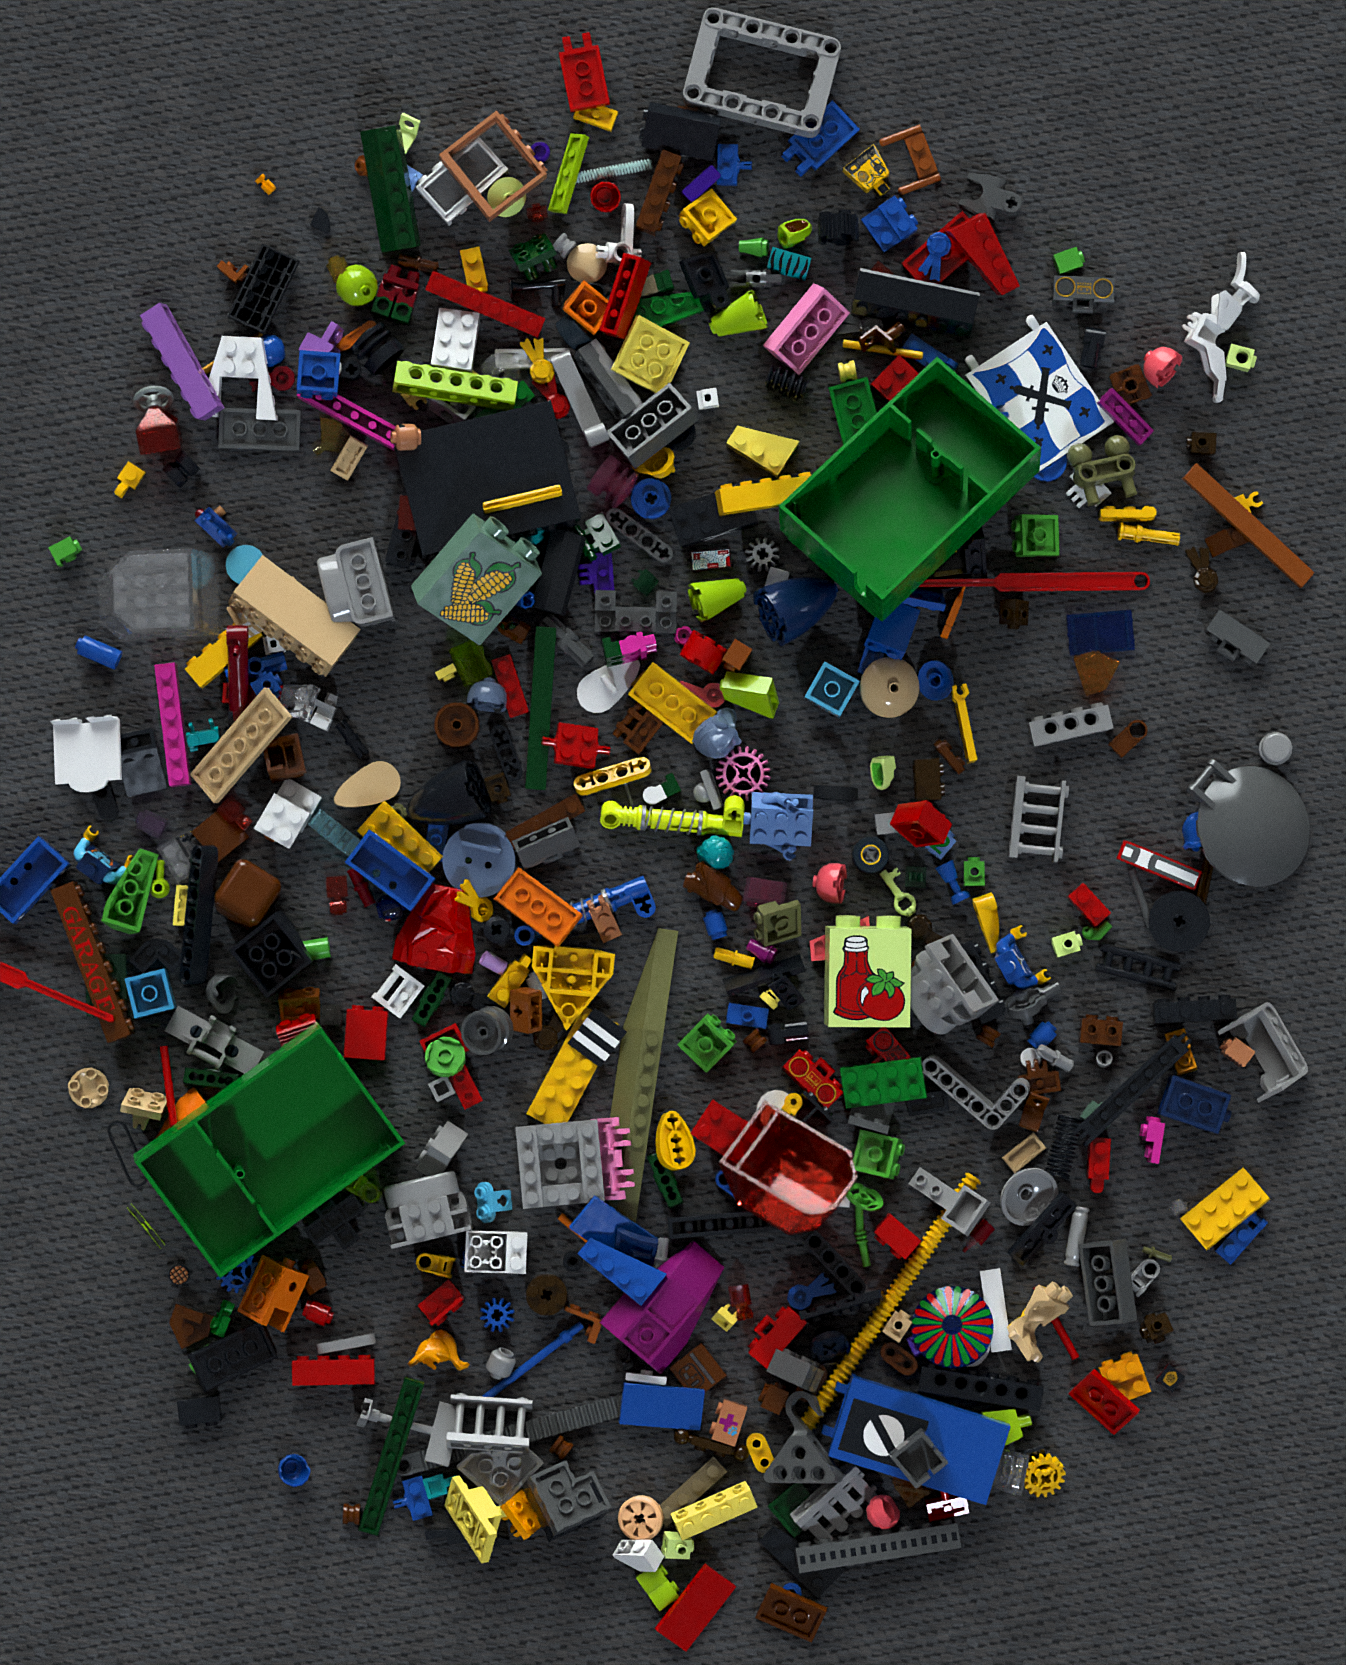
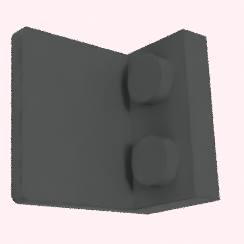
M895 1102L851 1108L847 1123L888 1134Z

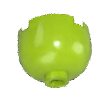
M362 265L348 266L345 268L346 271L338 276L336 283L337 293L349 305L358 307L367 305L377 294V279L369 269Z

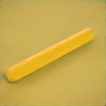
M555 485L487 501L482 504L483 511L487 514L559 497L562 495V489L560 485Z

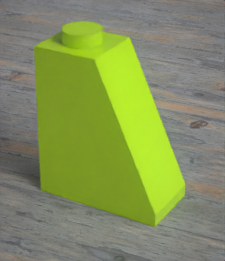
M726 672L724 679L720 681L719 687L724 700L768 718H774L779 700L773 678Z

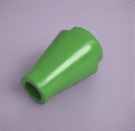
M764 237L740 240L739 252L758 257L768 256L769 240L764 239Z

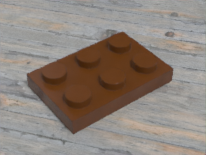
M771 1583L755 1618L812 1643L828 1607Z

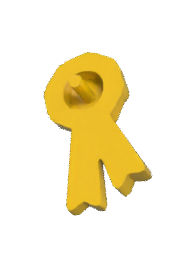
M527 338L525 342H520V346L533 363L530 367L531 378L538 384L548 383L552 380L555 371L552 363L544 359L543 338L539 340L533 339L535 350Z
M465 879L464 883L460 884V888L464 893L457 891V897L454 900L469 906L471 917L476 921H488L493 913L492 902L486 897H478L470 881Z

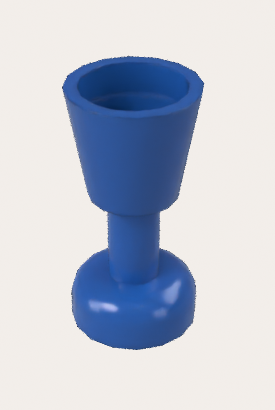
M953 860L935 868L944 882L949 883L954 893V896L951 897L952 905L971 896L967 890L961 891L956 880L958 875Z

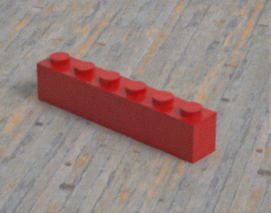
M432 271L425 288L426 291L537 338L545 321V318L436 271Z

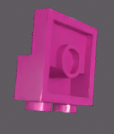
M1146 1116L1145 1123L1140 1125L1139 1136H1142V1140L1150 1142L1149 1145L1145 1146L1144 1157L1147 1158V1162L1159 1164L1165 1123L1160 1122L1161 1118Z

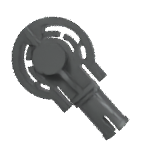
M1054 981L1043 988L1035 987L1033 989L1017 990L1005 1002L1008 1015L1014 1019H1021L1023 1025L1032 1024L1034 1022L1033 1016L1041 1010L1042 1006L1047 1004V999L1061 993L1059 984Z

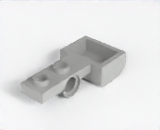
M919 1167L908 1183L946 1209L941 1219L967 1237L991 1204L966 1185H963L959 1193L921 1167Z

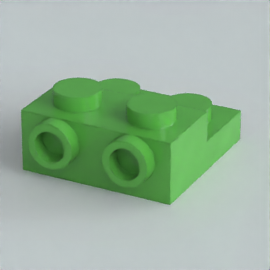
M1021 514L1015 516L1011 523V528L1015 532L1012 550L1016 552V557L1059 556L1058 515Z
M708 1013L677 1044L706 1073L737 1042L734 1039L735 1034L729 1029H723L719 1025L721 1023L719 1018L715 1015L710 1016Z
M860 1129L851 1169L894 1179V1176H897L900 1171V1164H897L899 1156H902L905 1150V1145L902 1144L903 1140Z

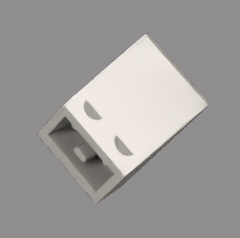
M466 1231L464 1272L526 1274L527 1232Z

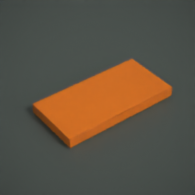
M520 867L515 870L494 898L497 903L558 948L583 916L582 913Z

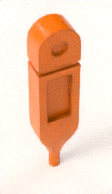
M367 321L344 336L337 343L336 347L341 352L348 351L366 330L374 327L376 323L374 321Z
M966 587L961 588V591L954 600L940 635L944 639H948L962 604Z

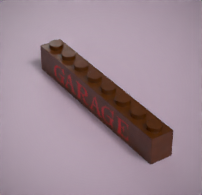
M73 881L50 890L93 1006L115 1017L113 1023L98 1018L107 1043H113L133 1035V1029H135L134 1022L131 1017L128 1018L126 1010H128L126 1001L120 997V985L117 979L114 980L111 973L114 971L113 966L105 957L106 948L104 943L99 941L97 935L99 934L97 924L91 920L90 915L92 911L89 904H85L83 898L85 892L82 885H78V882Z

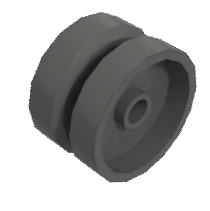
M487 1006L469 1014L461 1027V1036L465 1046L471 1052L478 1055H488L507 1046L514 1032L513 1023L509 1015L503 1009L496 1006Z

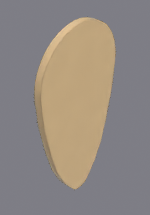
M373 762L360 769L341 785L334 796V803L342 807L356 808L390 800L399 791V773L387 762Z

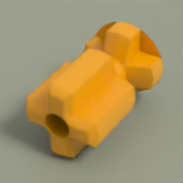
M261 174L255 182L257 184L261 183V188L270 195L275 191L276 186L269 179L265 181V175Z

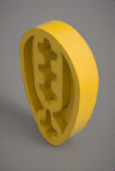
M668 1111L661 1116L657 1126L655 1143L658 1160L665 1168L673 1171L688 1167L693 1162L696 1153L691 1132L685 1121L676 1111ZM667 1119H673L674 1123L668 1122ZM671 1138L677 1139V1143L671 1142ZM673 1148L679 1149V1153L673 1152ZM674 1159H680L681 1163L678 1164Z

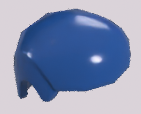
M266 334L261 336L260 338H263L267 367L273 368L280 365L286 355L282 340L276 335Z
M290 1454L280 1461L278 1475L287 1485L292 1487L302 1486L308 1481L310 1468L302 1456Z

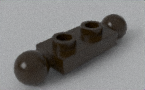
M678 1429L674 1433V1440L679 1445H684L688 1442L694 1445L696 1450L705 1452L706 1449L714 1451L713 1454L721 1457L731 1454L738 1461H744L749 1456V1450L745 1445L733 1447L715 1440L690 1435L686 1429Z

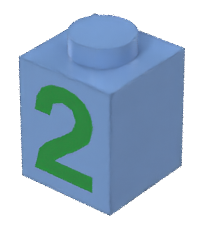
M949 830L944 844L925 846L924 848L938 860H941L956 842L954 839L955 835Z

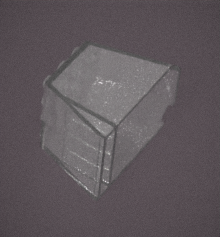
M192 548L127 552L117 559L98 580L99 621L119 640L219 636L222 633L219 555Z

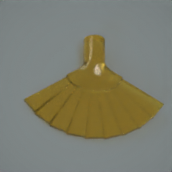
M320 418L321 444L312 451L316 456L325 450L340 454L350 437L349 433L335 420Z

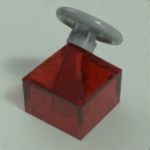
M148 386L140 389L133 397L134 406L138 410L145 412L136 429L140 455L178 449L182 446L183 441L179 420L165 411L172 405L174 400L172 392L165 387ZM149 392H159L155 395H144ZM167 396V401L162 405L161 399ZM139 401H145L146 406L141 405Z

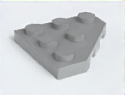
M530 1449L529 1454L478 1450L470 1451L457 1464V1469L478 1487L483 1486L491 1499L500 1506L509 1500L544 1462Z

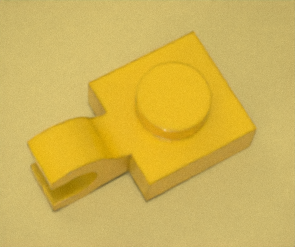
M128 461L117 477L121 483L115 489V495L123 498L129 487L135 490L145 472Z

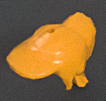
M440 1329L434 1331L429 1339L420 1343L415 1356L409 1361L408 1366L413 1367L417 1363L422 1362L436 1370L437 1367L433 1362L440 1363L450 1360L456 1369L461 1371L468 1368L470 1364L459 1359L457 1344L452 1335Z

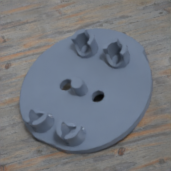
M473 822L466 824L465 827L454 833L448 840L443 851L442 864L445 876L454 888L461 889L460 884H463L464 880L468 879L478 897H487L499 892L513 875L516 858L513 846L502 829L489 823ZM467 857L472 859L470 864L465 861ZM490 862L492 867L486 868L485 863Z

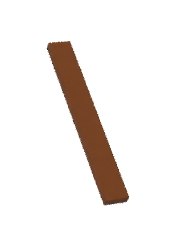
M1197 463L1182 478L1299 588H1302L1315 573Z

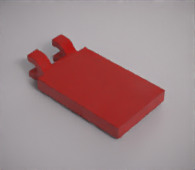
M590 32L582 33L584 47L572 49L570 36L562 37L564 52H559L570 113L610 105L599 46H592Z

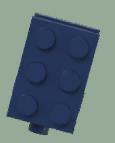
M1170 1075L1157 1114L1198 1129L1219 1134L1222 1122L1228 1123L1232 1111L1227 1110L1232 1095Z

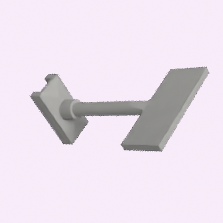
M365 1398L356 1426L364 1428L368 1420L390 1424L392 1416L372 1409L373 1400ZM440 1401L432 1427L412 1422L411 1430L430 1435L424 1461L445 1467L449 1466L453 1448H447L446 1439L447 1432L454 1431L456 1405Z

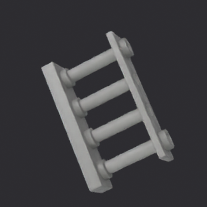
M1017 776L1008 858H1017L1018 854L1023 852L1053 856L1052 862L1057 863L1058 858L1062 859L1063 846H1060L1064 798H1068L1069 786H1066V781L1063 780L1060 782V787L1029 784V782L1025 781V776ZM1035 792L1059 795L1058 807L1027 804V802L1023 801L1024 793ZM1031 812L1057 815L1056 827L1025 824V822H1021L1022 814ZM1027 832L1055 835L1054 848L1024 845L1022 842H1019L1020 834Z
M464 1393L451 1394L450 1400L452 1405H456L454 1431L447 1432V1448L529 1454V1438L524 1437L526 1412H532L533 1400H528L527 1398L507 1399L467 1396ZM464 1408H477L475 1432L473 1434L462 1432ZM485 1409L497 1410L494 1435L483 1434ZM505 1411H518L516 1435L514 1437L503 1435Z

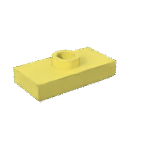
M176 885L174 926H184L188 890L186 885Z

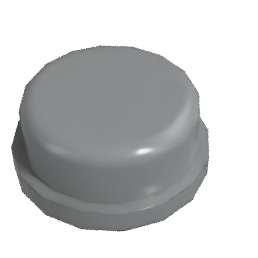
M1268 733L1259 743V754L1270 765L1283 764L1292 754L1291 741L1283 733Z

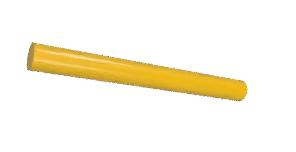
M844 339V348L861 350L858 341ZM877 344L867 350L869 352L894 356L900 355L901 357L919 360L923 359L924 354L921 351L896 348V352L893 354L885 346Z

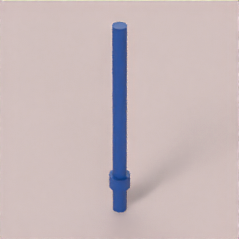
M579 1321L570 1329L562 1331L557 1339L482 1396H496L562 1344H567L571 1341L572 1337L584 1328V1325Z

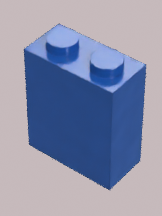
M901 603L883 622L874 617L864 646H867L871 651L885 653L892 659L902 660L920 610Z

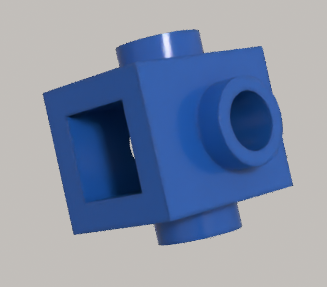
M264 671L256 676L257 680L250 683L256 695L268 683H271L269 689L276 698L280 696L279 692L283 691L280 687L283 685L282 680L278 674L273 675L271 671L269 673Z

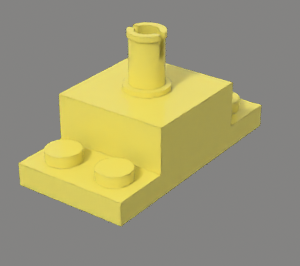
M460 1475L454 1476L451 1479L444 1506L481 1564L489 1562L500 1520L507 1516L500 1506L494 1504L483 1486L468 1489L467 1484L463 1482Z

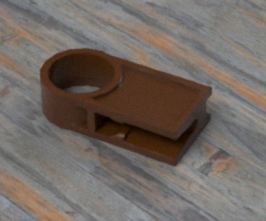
M1141 720L1132 721L1108 745L1122 758L1147 735L1148 729L1146 724ZM1133 723L1143 725L1144 734L1142 737L1136 738L1130 734L1129 729Z

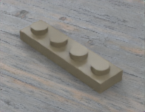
M714 1456L660 1504L664 1516L663 1524L666 1527L673 1522L671 1513L694 1503L727 1473V1470Z

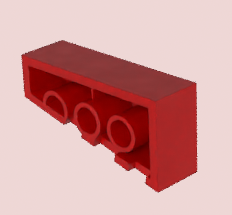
M979 213L945 230L946 234L969 259L968 261L978 270L996 295H1004L1020 286L986 213Z

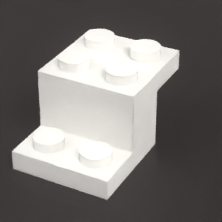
M291 779L285 780L278 793H274L254 829L290 849L298 834L303 832L322 797Z

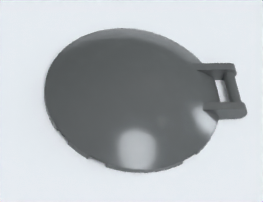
M1210 759L1206 764V769L1186 789L1199 802L1196 831L1205 857L1217 872L1237 884L1265 887L1286 879L1302 862L1309 844V817L1300 795L1287 780L1271 770L1256 766H1243L1227 771L1216 760ZM1214 773L1216 777L1202 792L1200 788L1210 775Z

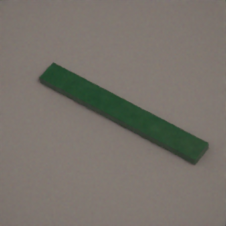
M536 626L525 789L546 790L549 746L541 745L542 737L549 738L557 630L555 627Z
M404 1377L358 1531L378 1536L424 1387V1382Z

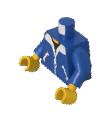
M1020 925L1012 928L1009 934L997 942L995 961L1008 984L1015 985L1019 989H1027L1037 984L1042 985L1050 980L1051 977L1046 978L1043 973L1047 969H1043L1035 976L1032 974L1015 943V940L1027 935V932L1020 933V928L1022 927Z

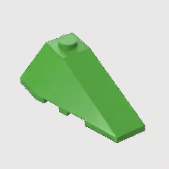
M138 849L106 901L101 920L103 923L114 930L127 934L140 932L159 854Z

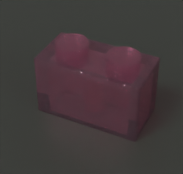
M747 876L743 901L747 902L746 906L757 907L759 904H766L772 901H776L778 905L784 904L787 883Z

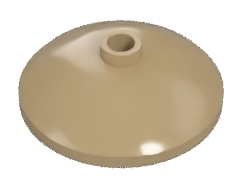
M890 657L879 658L873 661L862 674L860 680L862 701L872 713L886 718L901 716L912 708L918 698V676L913 667L904 660L892 659ZM893 684L896 685V690L894 692H892L890 689L891 685Z

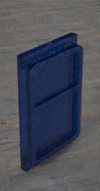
M1131 610L1066 615L1070 656L1135 650Z

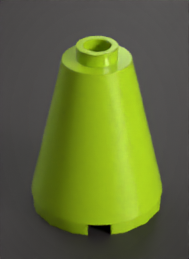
M753 290L748 291L711 318L712 322L709 323L712 333H717L720 337L767 328V320L762 306L757 301L755 302V299H757Z
M738 578L695 582L688 585L691 587V589H688L689 600L693 611L695 609L698 611L699 615L696 617L700 622H705L744 598V593H746L744 582Z

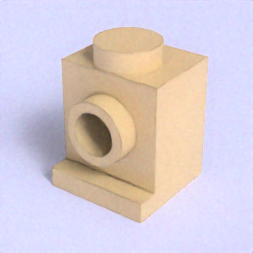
M895 1310L881 1331L897 1342H900L912 1324V1321L909 1320L911 1316L903 1310L899 1312ZM897 1321L902 1322L900 1329L895 1328Z

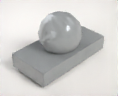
M706 769L701 771L700 774L704 783L696 785L693 791L694 798L701 803L711 801L713 810L723 808L724 803L712 770Z

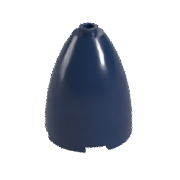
M812 577L794 578L776 582L756 590L753 594V602L759 607L758 611L761 617L758 618L768 637L773 642L777 640L779 645L783 646L807 632L826 614L837 597L838 588L833 581L831 582L828 579Z

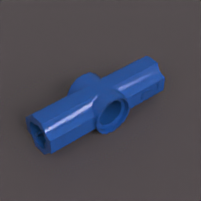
M283 652L261 658L253 657L248 660L249 680H257L256 676L264 671L276 673L287 670ZM253 665H259L261 670L252 672L250 668ZM224 667L225 676L228 682V667Z

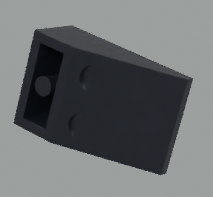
M148 728L120 734L122 778L127 797L168 789L155 729Z

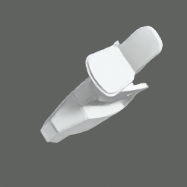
M1239 252L1237 256V269L1234 279L1230 284L1236 290L1234 295L1231 296L1225 290L1220 292V294L1212 296L1211 314L1194 312L1192 315L1187 316V319L1192 320V323L1188 322L1187 325H1182V328L1188 332L1184 342L1199 351L1203 370L1214 382L1212 397L1214 403H1219L1223 400L1225 381L1227 380L1224 351L1216 346V337L1231 327L1240 315L1242 306L1247 301L1257 303L1260 294L1250 283L1243 281L1246 270L1245 252Z

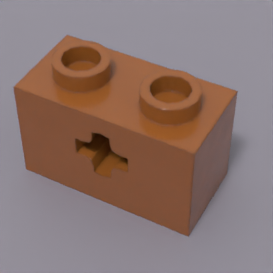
M734 639L722 659L723 668L729 672L736 671L739 673L751 655L752 649Z
M528 987L510 990V1019L513 1023V1031L530 1034L542 1030V990Z

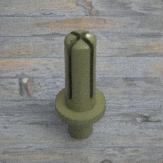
M1144 1246L1142 1252L1149 1254V1258L1153 1256L1167 1262L1172 1260L1171 1255L1155 1250L1154 1246L1151 1249Z

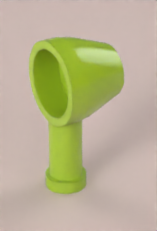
M157 860L156 879L152 881L150 893L156 898H164L170 891V885L164 879V863H166V860ZM157 884L162 886V891L157 892L155 890Z

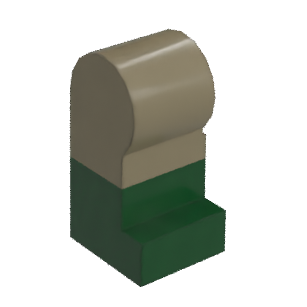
M669 269L647 277L640 298L674 290Z

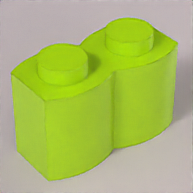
M662 1564L659 1565L656 1572H640L635 1576L659 1611L678 1599L679 1594L677 1592L680 1591L674 1580L670 1582L667 1579L666 1575L668 1572Z

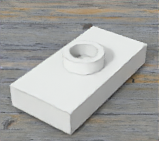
M641 1370V1373L626 1372L625 1380L665 1386L667 1376L653 1375V1371Z

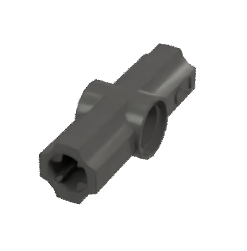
M552 613L547 615L539 624L541 627L557 628L556 645L565 654L567 653L581 668L594 657L592 652L579 641V637L570 628H566Z

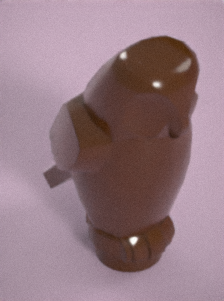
M702 861L697 863L696 870L693 873H687L683 883V888H686L687 892H694L710 903L722 905L734 912L738 911L743 897L731 884V880L718 869L711 868Z

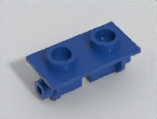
M210 507L195 519V522L223 548L234 543L233 538L237 535V532Z

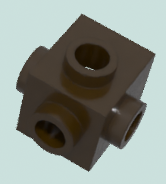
M1018 599L1000 600L999 624L1007 625V629L1014 630L1019 629V626H1028L1029 601Z
M1166 1312L1155 1315V1313L1149 1314L1144 1317V1321L1139 1325L1140 1335L1143 1339H1146L1147 1344L1153 1341L1155 1344L1161 1343L1166 1340V1336H1169L1174 1331Z

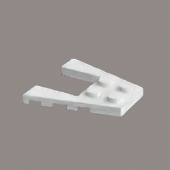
M222 336L209 377V381L221 400L222 377L258 379L256 419L278 421L263 338ZM219 412L212 417H219Z

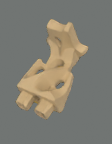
M1053 1281L1047 1287L1036 1286L1022 1315L1007 1326L1008 1337L1017 1344L1027 1361L1034 1360L1038 1363L1043 1357L1036 1345L1035 1329L1041 1323L1042 1326H1046L1058 1316L1065 1314L1070 1308L1067 1301L1073 1295L1067 1287L1062 1286L1060 1288Z

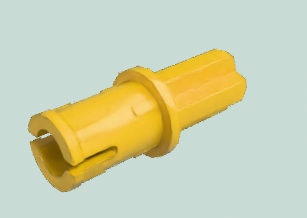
M716 947L714 952L715 959L732 963L731 966L735 964L752 969L755 957L737 953V950L733 952L720 947Z

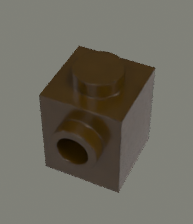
M1192 432L1190 437L1186 438V449H1189V454L1214 456L1216 454L1217 433Z

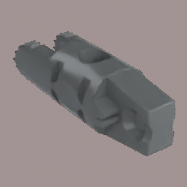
M771 269L729 270L732 276L745 275V283L732 282L730 283V288H771V283L782 282V275L771 274ZM754 275L759 276V281L756 283L752 280Z

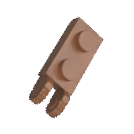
M601 894L598 896L600 906L595 908L591 900L586 901L598 933L603 943L622 934L608 903L605 902Z

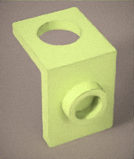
M402 113L399 125L401 127L405 154H407L417 136L421 121ZM404 121L412 122L414 127H408Z

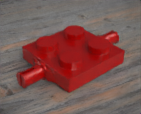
M561 722L557 724L555 738L542 737L541 745L553 746L555 753L554 763L590 769L595 768L598 753L609 755L611 749L610 746L599 745L598 728Z

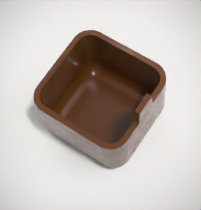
M240 859L234 864L215 893V909L237 926L239 924L243 928L253 931L265 921L281 895V882L278 878L252 862Z

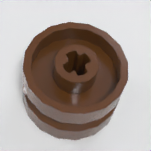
M461 702L450 703L438 711L434 720V729L438 738L446 746L464 748L471 745L477 739L480 731V722L475 711L470 706ZM458 721L461 724L460 728L455 729L453 727V725H455L454 722Z

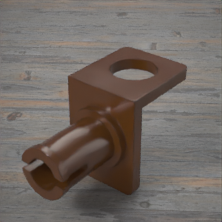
M897 322L887 331L881 330L876 325L859 338L861 350L865 352L877 342H880L894 354L896 352L894 340L904 334L906 330L900 322ZM872 336V340L865 344L866 339Z

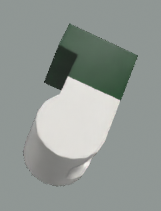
M673 773L665 776L666 782L656 787H647L644 790L643 799L647 804H657L681 792Z

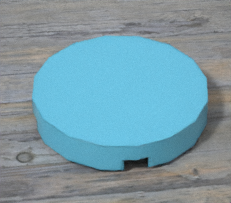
M237 546L229 553L226 559L227 574L234 582L240 584L263 554L254 546Z

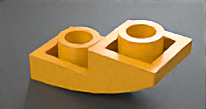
M1185 1029L1165 1034L1166 1042L1174 1035L1179 1037L1183 1032L1186 1034ZM1187 1035L1181 1040L1183 1043L1188 1040ZM1190 1044L1187 1046L1189 1050L1174 1064L1178 1076L1197 1070Z

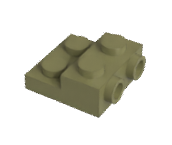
M798 900L778 905L776 901L757 906V912L753 913L754 921L757 924V928L754 929V935L756 940H760L764 947L801 936V904Z

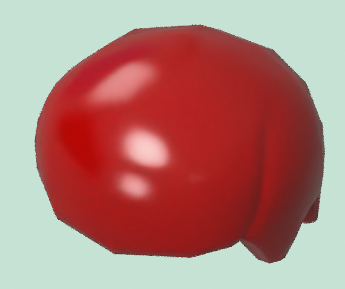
M600 182L592 188L590 194L591 203L601 212H611L619 206L621 201L620 190L611 182Z

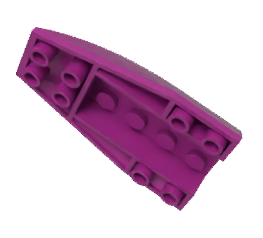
M694 1241L656 1268L667 1275L642 1306L623 1293L599 1322L659 1374H662L687 1344L724 1269V1266Z

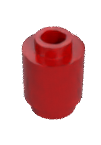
M308 1300L302 1315L307 1320L325 1326L326 1323H331L334 1312H331L332 1307L315 1300L313 1302Z

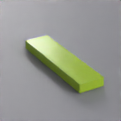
M570 133L549 204V211L567 214L589 140L588 136Z

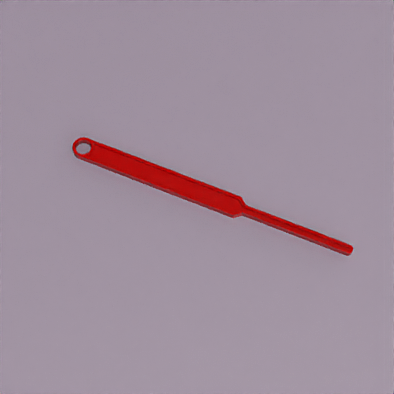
M1144 572L999 573L994 579H926L919 587L994 586L999 592L1127 591L1148 588L1150 578ZM1137 575H1144L1147 579L1146 585L1142 588L1135 585L1134 580Z
M0 962V982L18 990L25 987L107 1022L113 1023L115 1021V1017L112 1014L31 981L26 972Z

